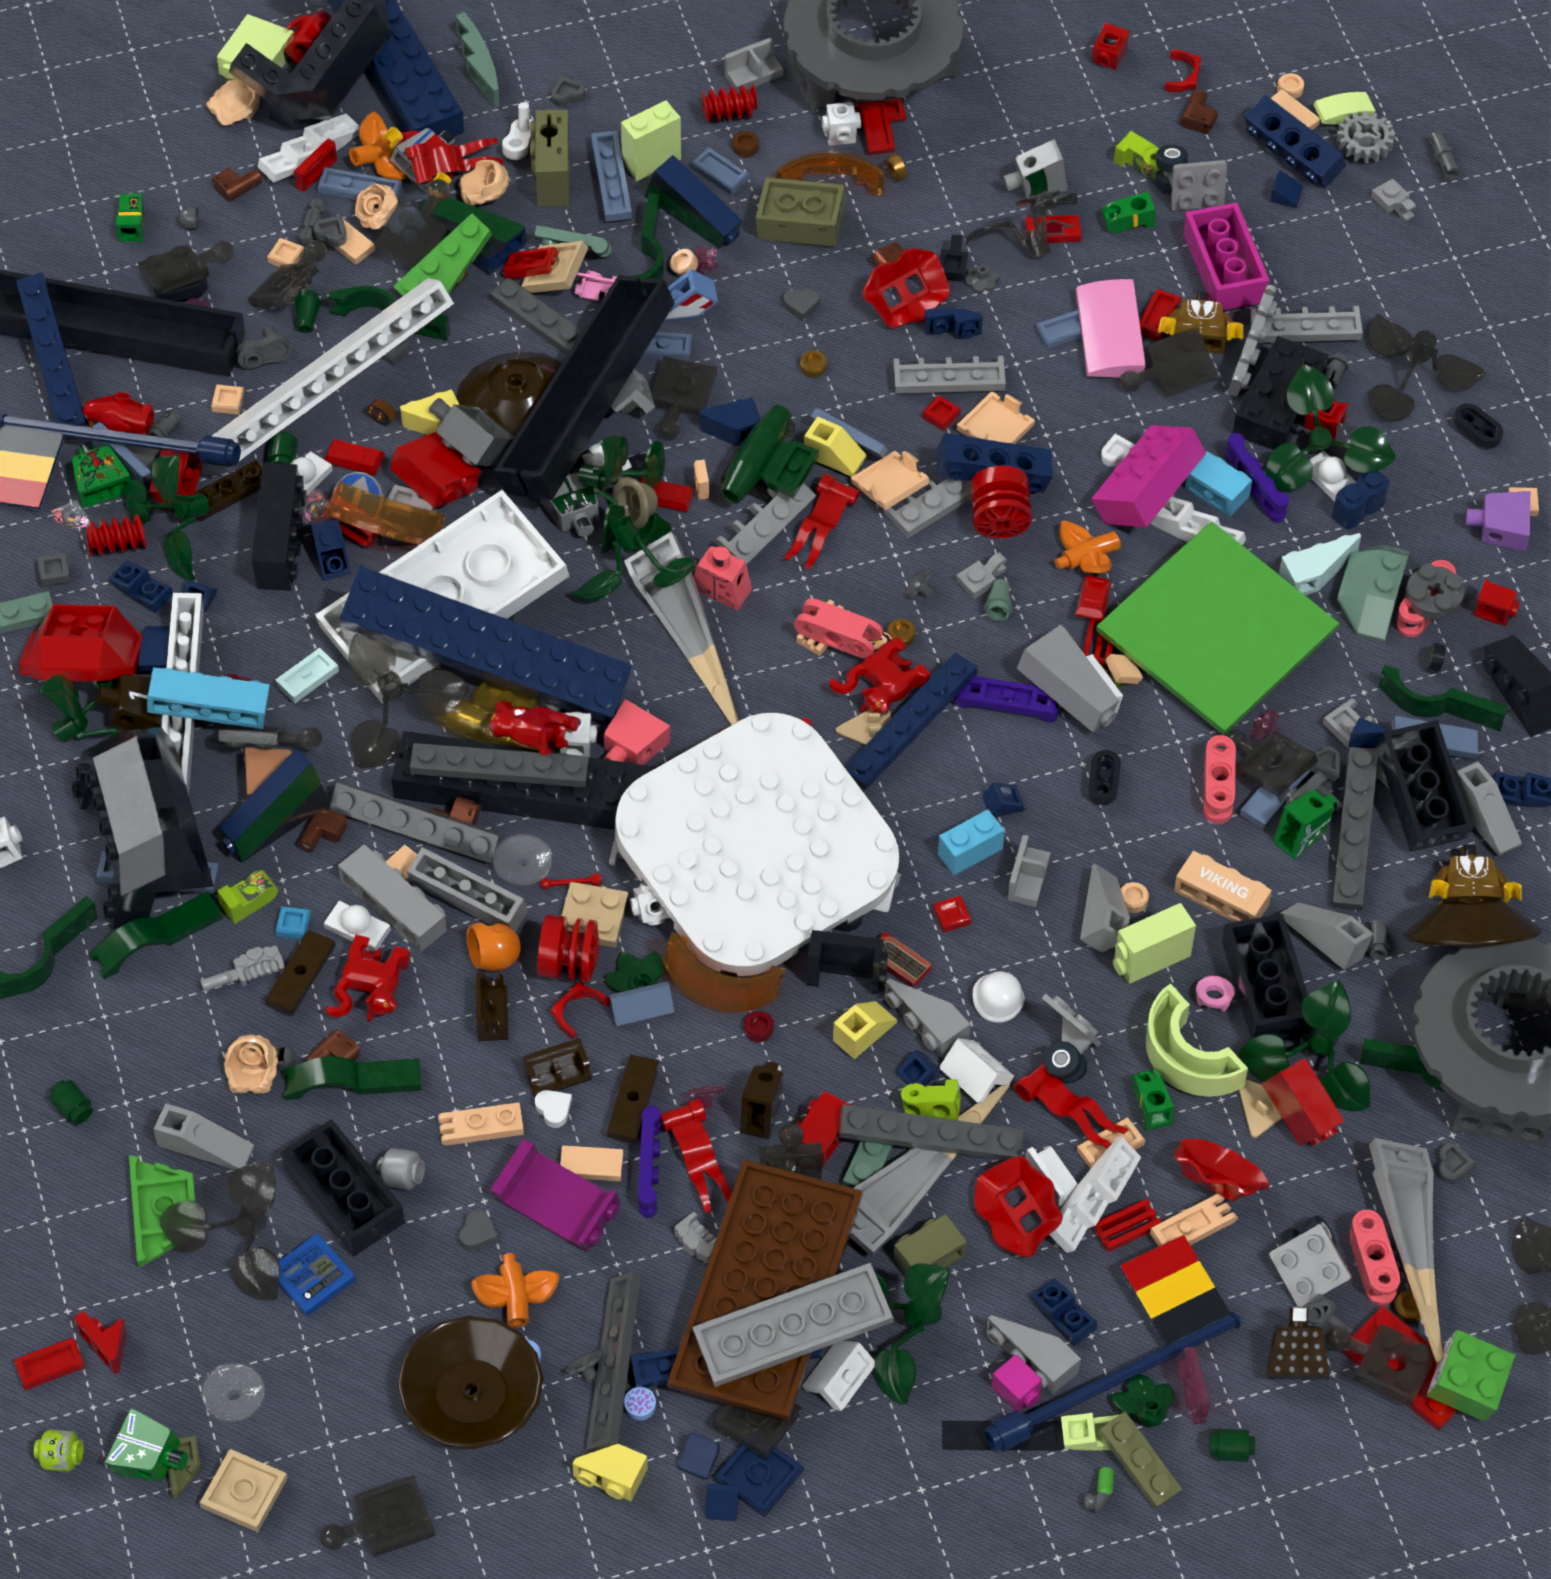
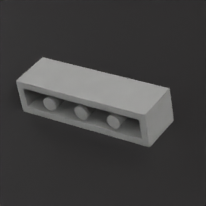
M364 844L338 865L340 881L420 953L447 931L444 910L438 904L433 905L430 903L419 887H412L397 868L392 869L387 865L385 859L378 851H372Z
M423 847L407 871L412 885L490 925L501 923L511 927L516 932L528 913L523 898Z

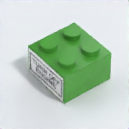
M1457 1329L1444 1344L1443 1357L1437 1364L1427 1397L1485 1422L1497 1411L1515 1355Z

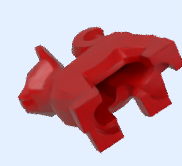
M896 637L885 643L877 652L868 656L863 663L852 667L847 672L845 684L839 683L832 678L829 681V687L835 693L845 695L851 693L856 688L858 676H863L875 687L862 690L865 698L860 712L864 713L869 710L872 713L887 715L891 704L904 699L913 688H921L930 679V672L923 664L910 669L912 661L900 658L898 651L901 652L906 649V645L899 637Z
M504 700L501 702L496 701V712L491 716L488 725L489 731L496 737H511L520 744L538 748L539 753L545 756L552 753V748L548 746V741L555 743L557 748L568 746L565 733L567 730L577 731L579 718L540 706L533 709L511 707L512 703Z
M356 934L349 948L348 961L343 969L341 979L336 984L334 994L341 1005L339 1007L327 1006L325 1009L326 1013L331 1017L341 1018L352 1009V998L346 991L348 988L371 992L365 1000L368 1005L367 1022H371L375 1015L383 1016L389 1012H396L398 1004L393 995L399 987L400 970L407 969L409 966L410 950L396 946L389 958L382 963L380 962L382 950L366 951L364 948L368 947L370 938Z

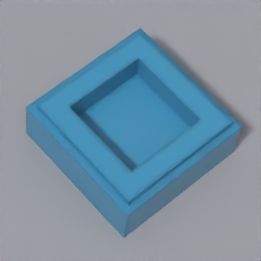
M281 906L275 930L276 937L302 940L308 931L311 910Z

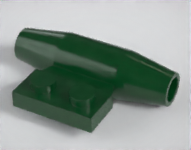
M773 405L750 431L731 462L721 489V495L727 501L734 504L740 503L761 479L773 491L793 499L819 458V450L795 440L793 442H783L792 418L791 413L785 407Z

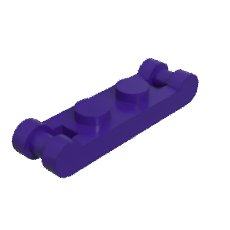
M1239 433L1231 434L1228 437V447L1225 452L1226 461L1231 467L1244 472L1252 479L1250 493L1270 520L1276 523L1284 521L1289 497L1285 493L1278 492L1274 481L1266 476L1261 469L1259 461L1252 457L1244 446V437Z
M975 676L955 697V704L962 708L975 706L1039 717L1045 722H1055L1058 716L1056 706L1059 704L1038 686ZM974 689L980 690L979 693H974L971 691H973ZM1037 700L1044 701L1045 705L1038 704Z
M648 1106L642 1113L638 1199L639 1213L645 1218H652L657 1213V1193L652 1189V1185H658L659 1166H653L654 1157H660V1139H655V1136L661 1131V1112L656 1106Z

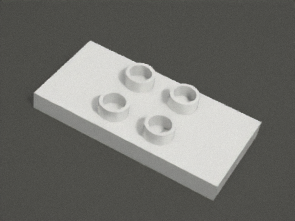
M503 490L379 572L506 619L570 577L566 564ZM349 593L315 615L320 628L381 703H384L440 665V663L341 628L339 618Z

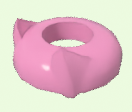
M1219 976L1204 977L1196 986V999L1199 1007L1205 1005L1210 1008H1220L1224 1012L1234 998V987L1227 979ZM1214 990L1220 992L1222 997L1213 999L1206 993Z

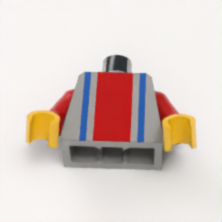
M390 127L382 136L383 139L386 138L391 142L390 148L393 149L397 146L390 161L416 185L417 182L411 160L407 159L405 148L425 143L428 150L451 145L455 142L453 135L449 131L445 130L437 136L428 128L421 132L417 130L400 132L397 128ZM454 171L448 173L438 172L436 176H432V182L417 186L427 194L436 185L444 193L452 183Z

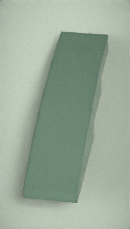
M462 12L456 15L457 35L461 38L462 55L466 59L467 76L490 103L497 108L500 106L499 88L492 58L478 29L467 14Z

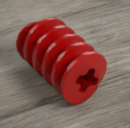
M750 84L748 92L744 85H740L738 93L733 86L729 87L728 94H726L724 88H719L717 96L713 89L708 90L707 97H705L701 90L703 114L708 123H711L712 115H715L718 122H721L723 114H726L730 121L734 112H736L739 119H742L744 111L747 112L749 118H752L754 110H757V96L754 84Z
M138 514L134 515L133 523H130L127 516H123L121 525H119L115 517L111 519L110 526L107 525L104 519H101L99 528L95 526L93 520L89 521L86 533L90 557L93 556L94 548L97 549L100 555H104L106 546L112 554L115 553L117 545L120 546L122 552H126L128 543L131 544L134 550H138L139 542H142L145 549H147L143 522Z

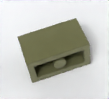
M945 1214L939 1219H930L914 1234L902 1236L895 1244L894 1260L905 1274L912 1265L918 1263L949 1267L966 1257L967 1241Z

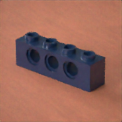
M1266 94L1244 116L1247 125L1246 131L1254 139H1262L1266 147L1273 154L1277 155L1280 153L1285 157V162L1294 170L1299 168L1303 171L1305 178L1312 184L1318 183L1325 189L1346 167L1344 156L1340 151ZM1273 126H1279V128L1274 131L1269 130ZM1292 141H1299L1296 145H1288ZM1311 156H1318V158L1313 161L1307 160Z
M944 433L936 449L938 477L971 481L976 473L985 468L1011 466L1026 473L1031 492L1042 493L1045 492L1053 477L1050 449Z

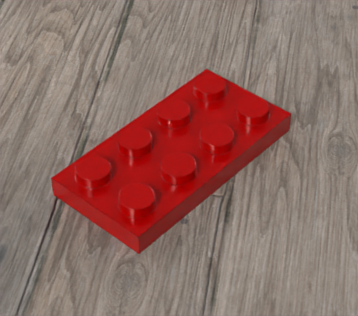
M1384 1306L1342 1346L1341 1352L1438 1432L1459 1411L1427 1397L1438 1364L1431 1346Z

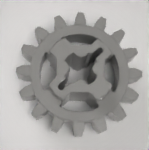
M1363 111L1362 116H1358L1354 112L1352 119L1344 117L1343 123H1339L1336 142H1339L1338 149L1345 150L1346 157L1353 155L1356 162L1359 158H1363L1365 163H1368L1369 158L1378 162L1379 155L1386 158L1388 151H1392L1395 132H1392L1393 125H1385L1386 118L1377 119V113L1368 116L1367 112Z

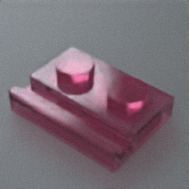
M1196 1346L1183 1348L1182 1358L1180 1361H1177V1368L1185 1388L1186 1406L1190 1408L1193 1424L1206 1423L1210 1401Z

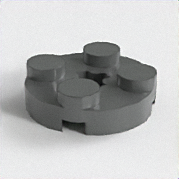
M1424 564L1418 571L1414 572L1409 578L1406 588V599L1411 603L1413 611L1424 618L1434 620L1441 619L1442 615L1450 613L1451 616L1455 614L1461 607L1464 596L1463 579L1461 576L1454 574L1448 569L1431 564ZM1436 589L1442 594H1436V596L1430 595V590Z

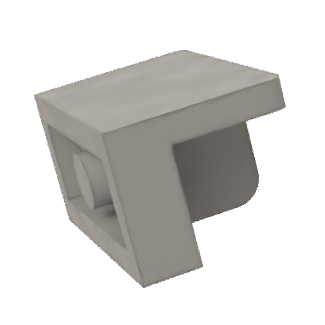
M771 38L725 55V78L735 88L737 93L740 85H744L746 90H748L750 84H754L756 87L783 76V68L774 56V42Z
M635 368L611 405L616 413L620 410L629 413L638 405L646 413L655 408L648 382Z
M1023 835L1009 882L1008 901L1037 907L1051 852L1029 848V836Z

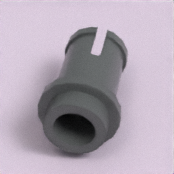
M1334 353L1333 356L1328 358V367L1324 373L1328 380L1332 379L1330 383L1333 389L1337 388L1343 372L1349 367L1348 358L1341 353Z
M168 410L156 424L149 426L147 435L168 438V435L174 428L181 423L180 416L176 412Z
M1380 919L1372 920L1368 923V929L1373 933V937L1367 952L1374 959H1383L1390 952V944L1387 942V923Z

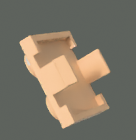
M991 391L957 424V430L967 437L1015 444L1034 426L1035 420L1027 414L1024 416L1020 413L1022 402L1013 396L1006 394L1003 402L1000 400V396Z
M893 451L851 477L852 484L884 510L894 506L930 482L926 474L917 471L916 462L919 460L906 451L902 452V456L898 452Z

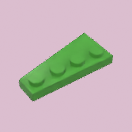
M470 214L393 286L395 291L403 297L424 280L430 278L441 281L449 294L456 283L459 284L464 277V271L468 265L475 261L491 237V231L474 214Z

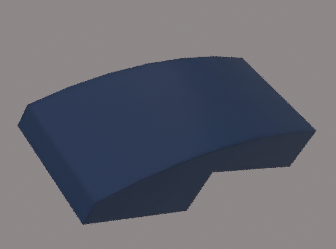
M957 308L924 310V330L926 335L942 334L948 331H953L955 339L982 335L983 317L981 313Z
M128 560L108 578L111 584L129 598L155 613L173 596L171 586L150 577L147 569Z
M145 626L138 662L140 672L153 671V667L167 668L170 626Z
M1500 772L1493 774L1492 778L1499 788L1505 805L1522 807L1551 806V778L1529 772L1523 778Z
M1055 1278L1031 1295L1032 1301L1043 1315L1073 1346L1098 1329L1097 1321L1076 1303L1075 1295Z

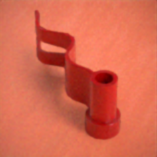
M485 138L457 146L452 144L428 150L425 143L405 148L407 159L411 160L417 185L432 182V176H436L438 172L448 173L474 170L477 161L494 160L504 164L502 158L491 156L463 159L464 156L477 150L497 144V138Z
M827 473L823 474L818 484L816 493L820 496L812 513L803 521L792 548L784 557V559L790 561L804 547L813 529H817L810 555L804 567L809 570L817 561L828 534L837 526L846 505L854 506L860 494V490L836 481V477Z
M1044 1062L1030 1075L1021 1077L1014 1084L1015 1092L1023 1101L1031 1102L1037 1097L1054 1115L1072 1118L1078 1124L1085 1137L1096 1145L1108 1149L1112 1144L1108 1140L1101 1138L1094 1131L1083 1109L1090 1113L1098 1125L1108 1131L1125 1134L1128 1131L1127 1128L1111 1122L1092 1098L1087 1096L1078 1097L1069 1091L1060 1079L1052 1076L1047 1071Z
M696 1098L688 1101L687 1105L662 1113L660 1120L665 1132L672 1130L681 1149L689 1177L699 1193L705 1213L712 1211L703 1172H706L708 1176L715 1180L725 1200L729 1203L732 1194L728 1182L717 1164L711 1141L702 1125V1122L707 1121L701 1100Z

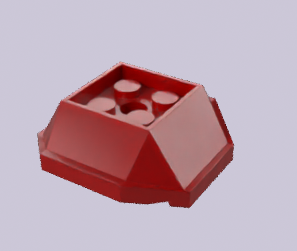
M53 604L39 628L30 634L19 662V672L21 675H30L39 680H48L55 675H64L70 681L113 680L124 674L135 675L139 662L142 635L128 622L115 605Z

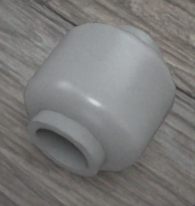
M391 1148L384 1157H380L377 1164V1173L381 1175V1180L387 1187L412 1190L424 1178L425 1163L415 1151Z

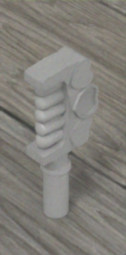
M267 946L263 949L255 947L254 949L247 950L246 955L242 954L239 958L233 960V970H226L223 973L202 979L200 983L203 991L228 983L231 984V982L237 980L244 987L247 986L246 981H250L252 978L256 979L258 976H264L265 973L271 974L272 971L277 972L278 970L281 974L285 967L277 946Z
M693 1212L675 1226V1236L680 1243H683L682 1248L688 1255L696 1256L698 1260L708 1263L717 1238L710 1234V1231L705 1229L704 1225L700 1224L697 1220V1214Z

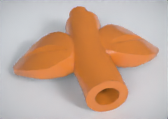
M373 111L365 117L359 129V137L363 146L350 149V160L355 166L374 163L377 174L382 178L404 180L406 175L390 161L397 146L393 149L390 148L391 142L386 138H382L387 132V128L381 116L376 111Z
M1066 520L1061 521L1060 539L1067 550L1063 551L1062 557L1055 559L1054 563L1058 570L1065 567L1071 570L1080 566L1081 570L1085 573H1106L1112 567V561L1106 554L1121 549L1120 539L1114 531L1092 538L1090 533L1083 527Z
M507 1253L503 1255L504 1264L500 1266L501 1276L493 1274L480 1275L472 1280L471 1284L476 1297L485 1306L502 1308L507 1305L508 1326L519 1328L529 1323L528 1303L542 1304L553 1295L559 1282V1274L549 1270H538L523 1276L521 1264L516 1262L515 1254Z

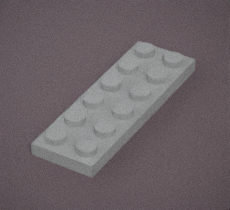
M871 1263L699 1324L693 1327V1333L714 1387L893 1323V1316Z

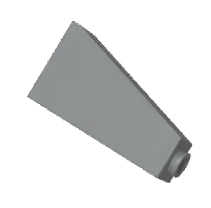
M1059 625L1024 649L1017 667L1022 674L1090 731L1095 732L1100 727H1107L1116 717L1114 711L1119 700L1062 625Z

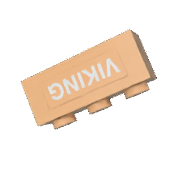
M1193 851L1176 876L1174 892L1233 922L1262 917L1269 906L1272 890L1267 888L1262 882L1253 881L1241 875L1234 868H1227L1215 862L1208 855H1201Z

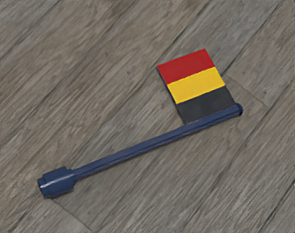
M3 414L0 416V505L41 510L65 437L195 454L200 457L203 464L225 467L238 464L241 447L233 439L205 436L202 441L193 442L10 417L7 414Z
M1184 1235L1119 1267L1165 1347L1029 1414H1021L1018 1410H1015L990 1422L989 1427L985 1428L983 1432L993 1452L999 1450L1004 1452L1030 1439V1431L1033 1430L1034 1426L1224 1332L1240 1327V1317L1235 1312L1228 1310Z

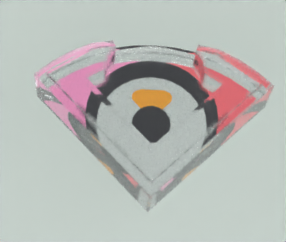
M318 488L309 494L306 506L303 509L307 525V521L323 518L329 512L327 511L329 504Z
M77 500L51 511L52 517L65 527L83 528L89 524V520Z

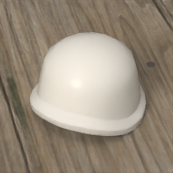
M999 971L985 975L977 980L973 988L972 995L975 1009L987 1021L994 1023L1007 1022L1013 1019L1024 1005L1025 997L1021 985L1016 977L1010 973Z

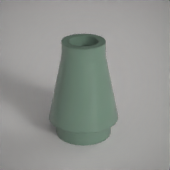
M998 579L993 582L992 590L985 603L984 609L991 620L1004 621L1013 611L1009 591L1010 584L1006 580Z

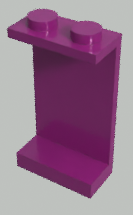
M526 1139L522 1140L490 1189L496 1200L585 1252H588L591 1246H596L600 1242L604 1233L602 1229L608 1220L612 1221L620 1210V1199L614 1190L611 1189L608 1193L539 1153L535 1145Z

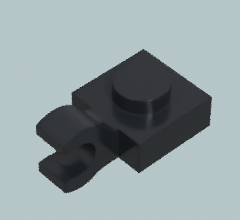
M952 235L950 250L941 249L939 261L948 279H965L968 252L961 251L963 236Z

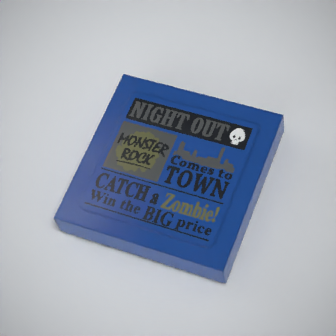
M318 1233L268 1269L269 1275L306 1317L356 1281L355 1274Z

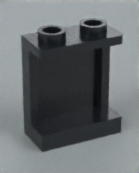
M812 930L807 955V986L819 987L821 972L873 979L872 994H878L879 985H885L888 969V952L883 951L884 939Z

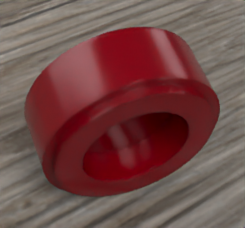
M755 1011L745 1018L744 1033L749 1040L760 1043L772 1037L774 1021L769 1014Z

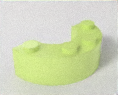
M1171 984L1166 986L1154 1000L1148 1018L1146 1050L1154 1069L1158 1070L1160 1076L1167 1083L1192 1095L1206 1097L1221 1096L1244 1087L1248 1068L1229 1047L1220 1051L1205 1052L1195 1049L1184 1040L1180 1029L1187 1023L1190 1004Z

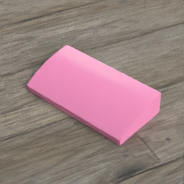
M1133 279L1104 280L1076 287L1087 376L1141 379L1146 365Z

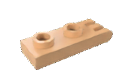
M519 1102L447 1112L438 1115V1121L442 1124L439 1127L440 1133L443 1135L441 1137L442 1145L524 1135Z
M1216 1194L1152 1227L1150 1234L1158 1246L1182 1235L1192 1245L1237 1221L1238 1217L1234 1212L1223 1217V1215L1231 1210V1207L1228 1203L1216 1207L1225 1199L1223 1196Z

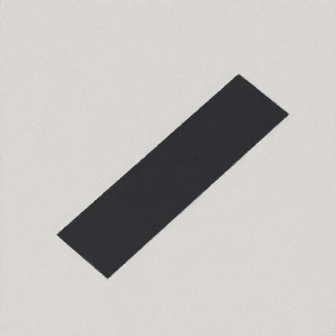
M942 1421V1450H991L983 1430L989 1427V1423L992 1421ZM1044 1421L1033 1427V1430L1030 1431V1439L1008 1449L1020 1451H1063L1062 1422Z

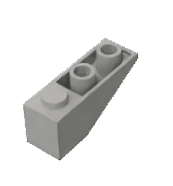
M1479 761L1456 771L1455 773L1472 824L1496 854L1500 856L1520 847L1522 842L1499 788Z
M1094 864L1091 870L1080 940L1102 953L1115 947L1118 931L1129 926L1130 916L1117 877Z
M1296 903L1280 912V914L1284 915L1285 922L1305 937L1343 970L1363 959L1373 937V933L1350 915L1302 903Z
M890 978L886 980L884 997L887 1004L892 1009H897L903 1015L904 1022L911 1030H916L920 1034L928 1050L935 1051L942 1058L949 1053L957 1038L969 1040L971 1024L952 1003Z
M166 1103L154 1127L158 1147L240 1172H244L255 1147L254 1144L193 1111Z
M993 1315L988 1317L987 1335L990 1341L997 1347L1002 1346L1009 1353L1010 1359L1017 1354L1042 1379L1041 1389L1045 1388L1053 1395L1079 1373L1081 1358L1059 1337Z

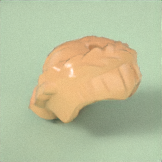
M234 79L227 81L226 84L215 91L214 96L210 98L206 105L222 125L228 126L242 119H251L259 108L260 95L240 80Z
M482 160L477 161L475 169L470 173L463 174L459 178L460 182L458 183L464 203L475 206L499 199L509 185V176L505 166L497 161Z
M375 183L358 194L355 215L360 220L363 228L380 229L388 223L390 217L398 208L395 191L390 186Z
M250 1034L238 1037L229 1046L225 1054L224 1067L228 1077L229 1089L232 1093H247L251 1091L255 1094H264L270 1091L272 1081L277 1075L276 1066L278 1058L275 1047L270 1044L268 1039L263 1038L261 1035Z

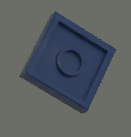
M753 1431L714 1476V1481L717 1484L738 1486L739 1500L765 1518L802 1474L804 1467Z

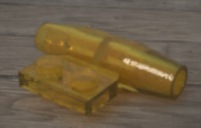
M484 680L475 692L474 703L438 694L431 704L430 715L456 733L473 741L539 750L532 746L520 744L511 737L498 738L488 729L491 716L496 712V701L501 702L505 700L512 703L511 707L533 709L539 704V699Z

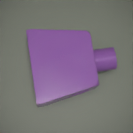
M1531 491L1490 493L1485 495L1482 509L1467 508L1465 525L1482 526L1481 541L1484 543L1526 551L1530 537Z

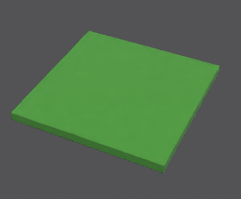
M1211 521L1097 625L1096 631L1222 735H1225L1339 628L1340 623Z

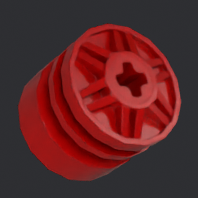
M994 466L976 473L971 479L970 484L971 501L973 503V525L976 531L983 536L994 539L1015 537L1025 532L1032 522L1031 503L1029 501L1030 487L1026 473L1011 466Z
M546 914L539 943L538 976L559 979L563 966H567L571 981H575L578 969L581 968V981L590 983L593 971L597 966L600 949L597 920L589 919L586 931L583 932V919L577 918L573 931H569L566 916Z

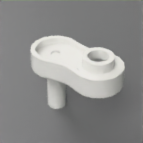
M525 102L518 105L519 119L511 124L510 133L502 142V152L504 156L511 160H520L526 157L529 152L530 142H532V139H536V137H531V121L533 120L529 119V104Z

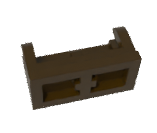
M476 972L478 1041L508 1040L507 985H504V978L500 973H497L496 980L488 981L484 972Z
M580 1038L523 1056L524 1073L534 1098L539 1092L544 1090L560 1091L592 1080L589 1070L590 1063Z

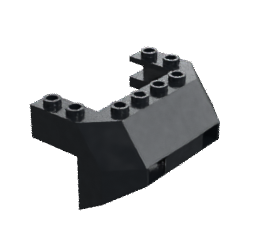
M344 0L291 74L247 43L232 61L229 73L272 103L268 119L291 130L330 120L390 38L391 28L385 0Z
M163 728L125 730L82 751L80 763L76 764V781H72V795L74 798H78L80 809H86L91 789H93V809L95 812H99L100 816L99 832L101 836L106 838V858L112 861L114 869L112 883L107 886L108 899L103 902L104 917L110 920L112 930H116L135 919L150 917L157 892L214 887L175 744Z

